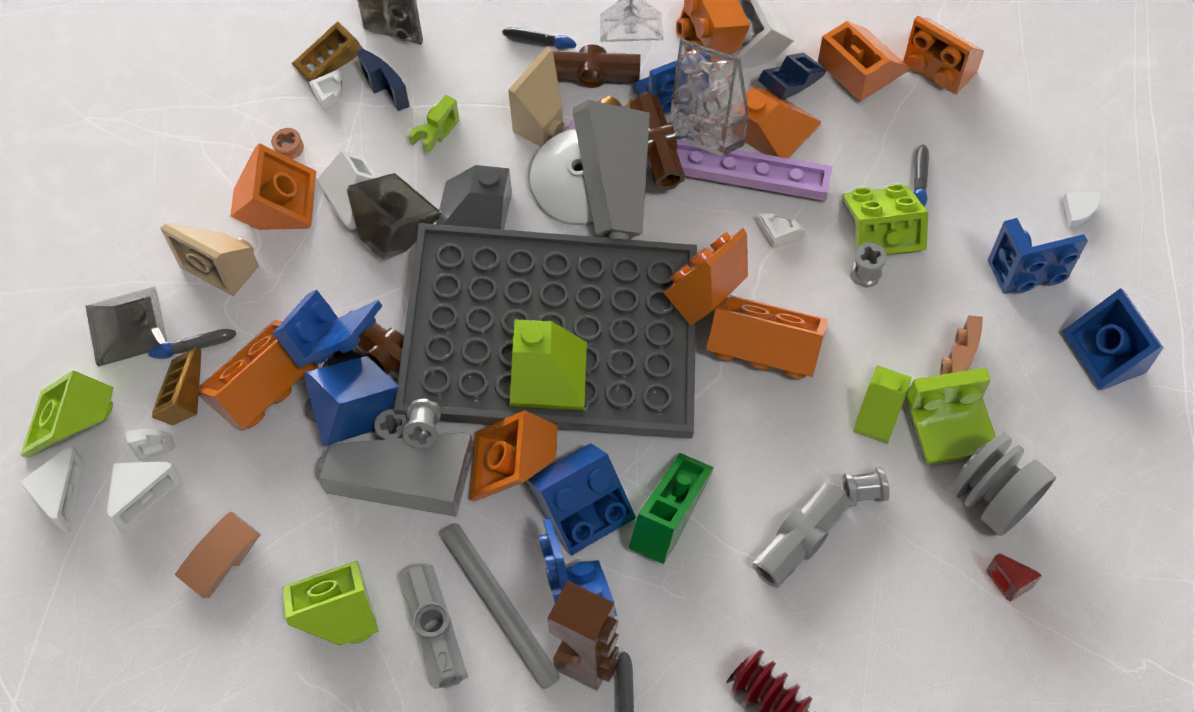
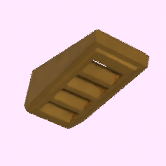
M337 21L291 64L310 82L336 71L357 57V50L362 49V46ZM333 49L335 52L330 55L328 51ZM323 56L326 60L321 63L317 58ZM312 63L316 69L312 72L306 65Z
M194 348L171 360L152 411V418L173 426L197 414L202 354L200 349Z

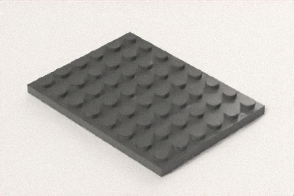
M419 223L398 379L399 388L395 401V414L406 415L407 418L408 407L411 406L414 400L428 399L437 403L440 407V420L494 424L526 410L558 425V429L692 439L694 433L696 323L690 326L664 292L674 284L670 278L686 264L690 268L692 267L689 260L697 254V245ZM515 319L551 321L587 342L584 411L509 406Z

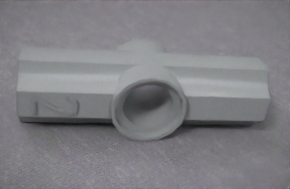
M826 482L801 510L796 509L787 517L777 531V537L753 562L752 568L764 582L779 588L804 559L809 560L825 542L829 530L852 504L846 492L836 484Z
M419 565L410 568L407 572L400 575L434 689L458 685L461 681L468 678V674L432 565ZM432 620L443 622L442 627L436 632L430 633L424 630L426 624Z

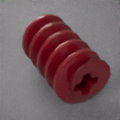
M762 649L747 657L726 682L728 684L734 681L731 691L735 696L747 692L743 701L747 708L759 703L756 712H809L808 709L813 699L811 696H808L798 701L796 699L800 689L798 684L785 689L784 684L788 674L785 672L774 678L772 672L776 663L771 661L762 666L760 664L764 654Z

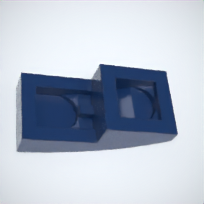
M363 48L357 50L361 72L372 92L375 94L386 89L398 111L410 107L406 86L399 75L385 61Z
M803 52L787 55L780 67L763 70L758 81L780 99H784L814 84L825 75L827 70Z

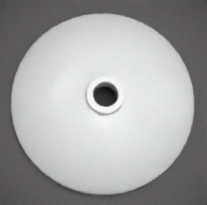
M572 129L557 134L540 148L531 167V188L539 206L552 218L570 225L593 224V217L584 171L577 172L573 170V167L577 164H582L576 130Z

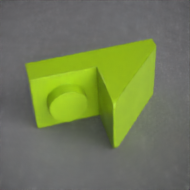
M877 365L853 432L888 444L912 377Z

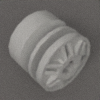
M1005 432L981 446L965 462L949 489L957 498L962 497L973 489L964 502L969 509L985 499L988 505L980 518L1000 537L1005 535L1025 517L1056 480V476L1038 460L1028 463L1022 469L1016 466L1023 456L1024 448L1018 445L1005 454L1012 443V438Z

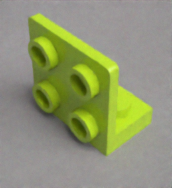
M890 184L884 189L856 188L852 192L843 193V202L856 221L855 252L861 244L869 242L883 247L886 255L927 250L928 211L908 186Z
M986 367L913 380L906 402L926 464L933 465L969 459L981 446L989 443L996 437L983 400V396L991 381Z

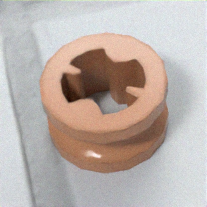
M293 128L280 129L272 136L271 143L274 150L291 159L300 156L304 150L301 136ZM284 142H287V143H289V144L293 142V144H292L291 146H289V145H287V144H285L284 146H282V143H284Z

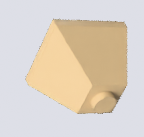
M547 46L508 89L513 132L540 147L552 137L562 133L564 129L562 103L553 50Z
M166 223L160 228L179 267L233 297L259 267L253 253L254 248L243 238L235 239L222 232Z

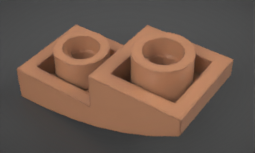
M968 315L963 329H957L955 345L952 346L948 358H942L940 375L967 371L980 342L983 317Z
M229 512L200 541L174 575L202 598H210L231 567L240 565L261 534L235 513Z

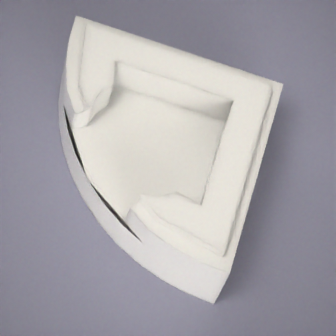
M338 70L309 82L313 94L324 111L332 107L342 94L343 84Z
M1100 192L1065 193L1063 204L1069 227L1080 226L1093 216L1100 203Z
M774 213L758 216L757 223L772 248L801 238L804 235V228L794 219L790 221L786 218L778 217Z
M137 429L125 432L127 444L138 459L150 457L175 448L173 437L162 430Z

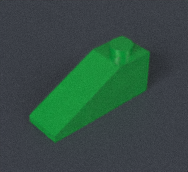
M679 453L638 513L629 549L664 564L677 544L714 467Z

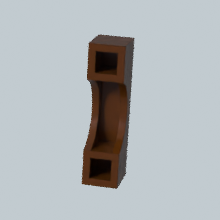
M567 580L547 618L549 632L562 640L553 657L554 666L558 672L598 691L603 680L610 682L619 663V660L616 659L619 647L615 646L619 634L615 633L619 623L615 619V603Z

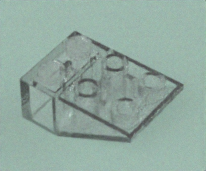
M682 39L679 43L669 123H672L677 140L723 157L743 147L745 142L749 111L741 59Z

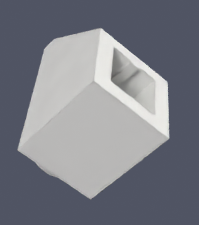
M341 150L317 180L325 191V198L333 204L338 212L340 222L350 230L356 229L370 233L375 225L380 181L364 157Z

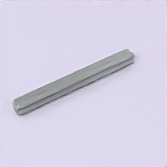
M457 523L445 528L441 533L444 542L540 687L546 689L554 685L560 679L559 672L463 529Z

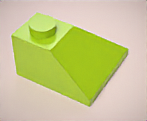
M515 319L509 406L584 411L587 342L551 321Z
M73 370L42 389L20 456L25 458L31 457L105 421L113 408V401L110 399L114 387Z
M357 560L283 586L285 619L289 626L339 646L349 642L351 644L361 643L370 638L372 634L379 632L375 613Z

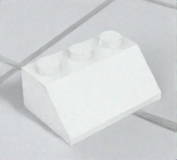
M738 0L750 23V28L741 49L721 61L726 72L732 73L772 62L794 42L773 0Z

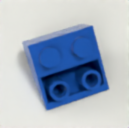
M592 443L541 470L527 480L541 512L546 519L551 518L556 535L571 556L636 518L608 454Z

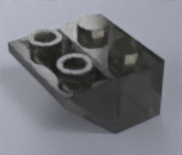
M357 0L365 30L375 34L394 37L404 42L422 44L423 36L416 0Z

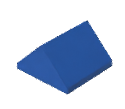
M1122 288L1062 330L1067 341L1100 390L1147 373L1164 348Z
M368 356L303 373L323 446L374 431L377 416L383 411L392 409L399 388Z

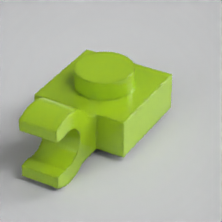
M445 94L438 104L433 105L427 115L428 123L416 126L410 131V144L414 146L419 139H425L423 147L424 151L428 153L435 147L436 141L442 142L460 121L456 99Z

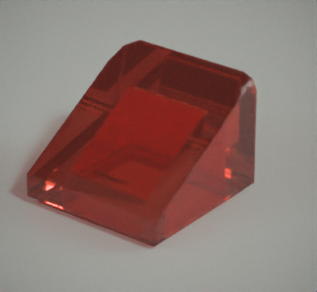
M1001 553L994 556L986 569L987 574L1010 602L1031 590L1042 577L1036 570Z

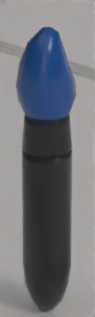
M514 27L502 30V34L505 37L516 41L550 46L561 50L577 46L573 39L565 35L555 36Z

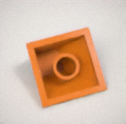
M752 87L732 106L729 133L762 154L790 158L818 129L821 121L785 98L780 99L769 89Z
M259 143L255 146L234 187L230 217L259 230L309 228L312 223L316 170Z
M523 410L476 431L469 500L476 502L524 483L556 459L558 425Z

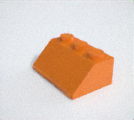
M728 295L715 309L706 350L714 352V356L723 360L732 361L735 358L747 360L749 365L758 369L767 370L770 369V366L782 369L786 375L793 378L813 377L828 319Z
M272 321L199 386L198 396L234 427L244 430L246 427L251 428L258 424L265 416L264 411L272 403L283 401L292 392L291 386L300 378L305 379L304 372L316 370L319 367L315 362L299 368L273 334L283 321Z

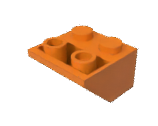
M684 0V7L680 18L676 21L675 29L678 38H681L686 49L687 56L704 49L710 50L712 53V68L741 49L750 28V23L738 0Z
M917 16L913 21L903 62L913 71L920 73L938 86L957 95L978 72L984 50L931 19Z
M846 21L822 36L818 63L860 102L909 71V66L865 27Z
M741 228L732 236L726 231L710 244L713 248L712 251L709 248L702 249L689 260L692 264L691 268L686 264L670 277L674 284L664 294L690 326L712 312L748 277L747 232L744 228Z

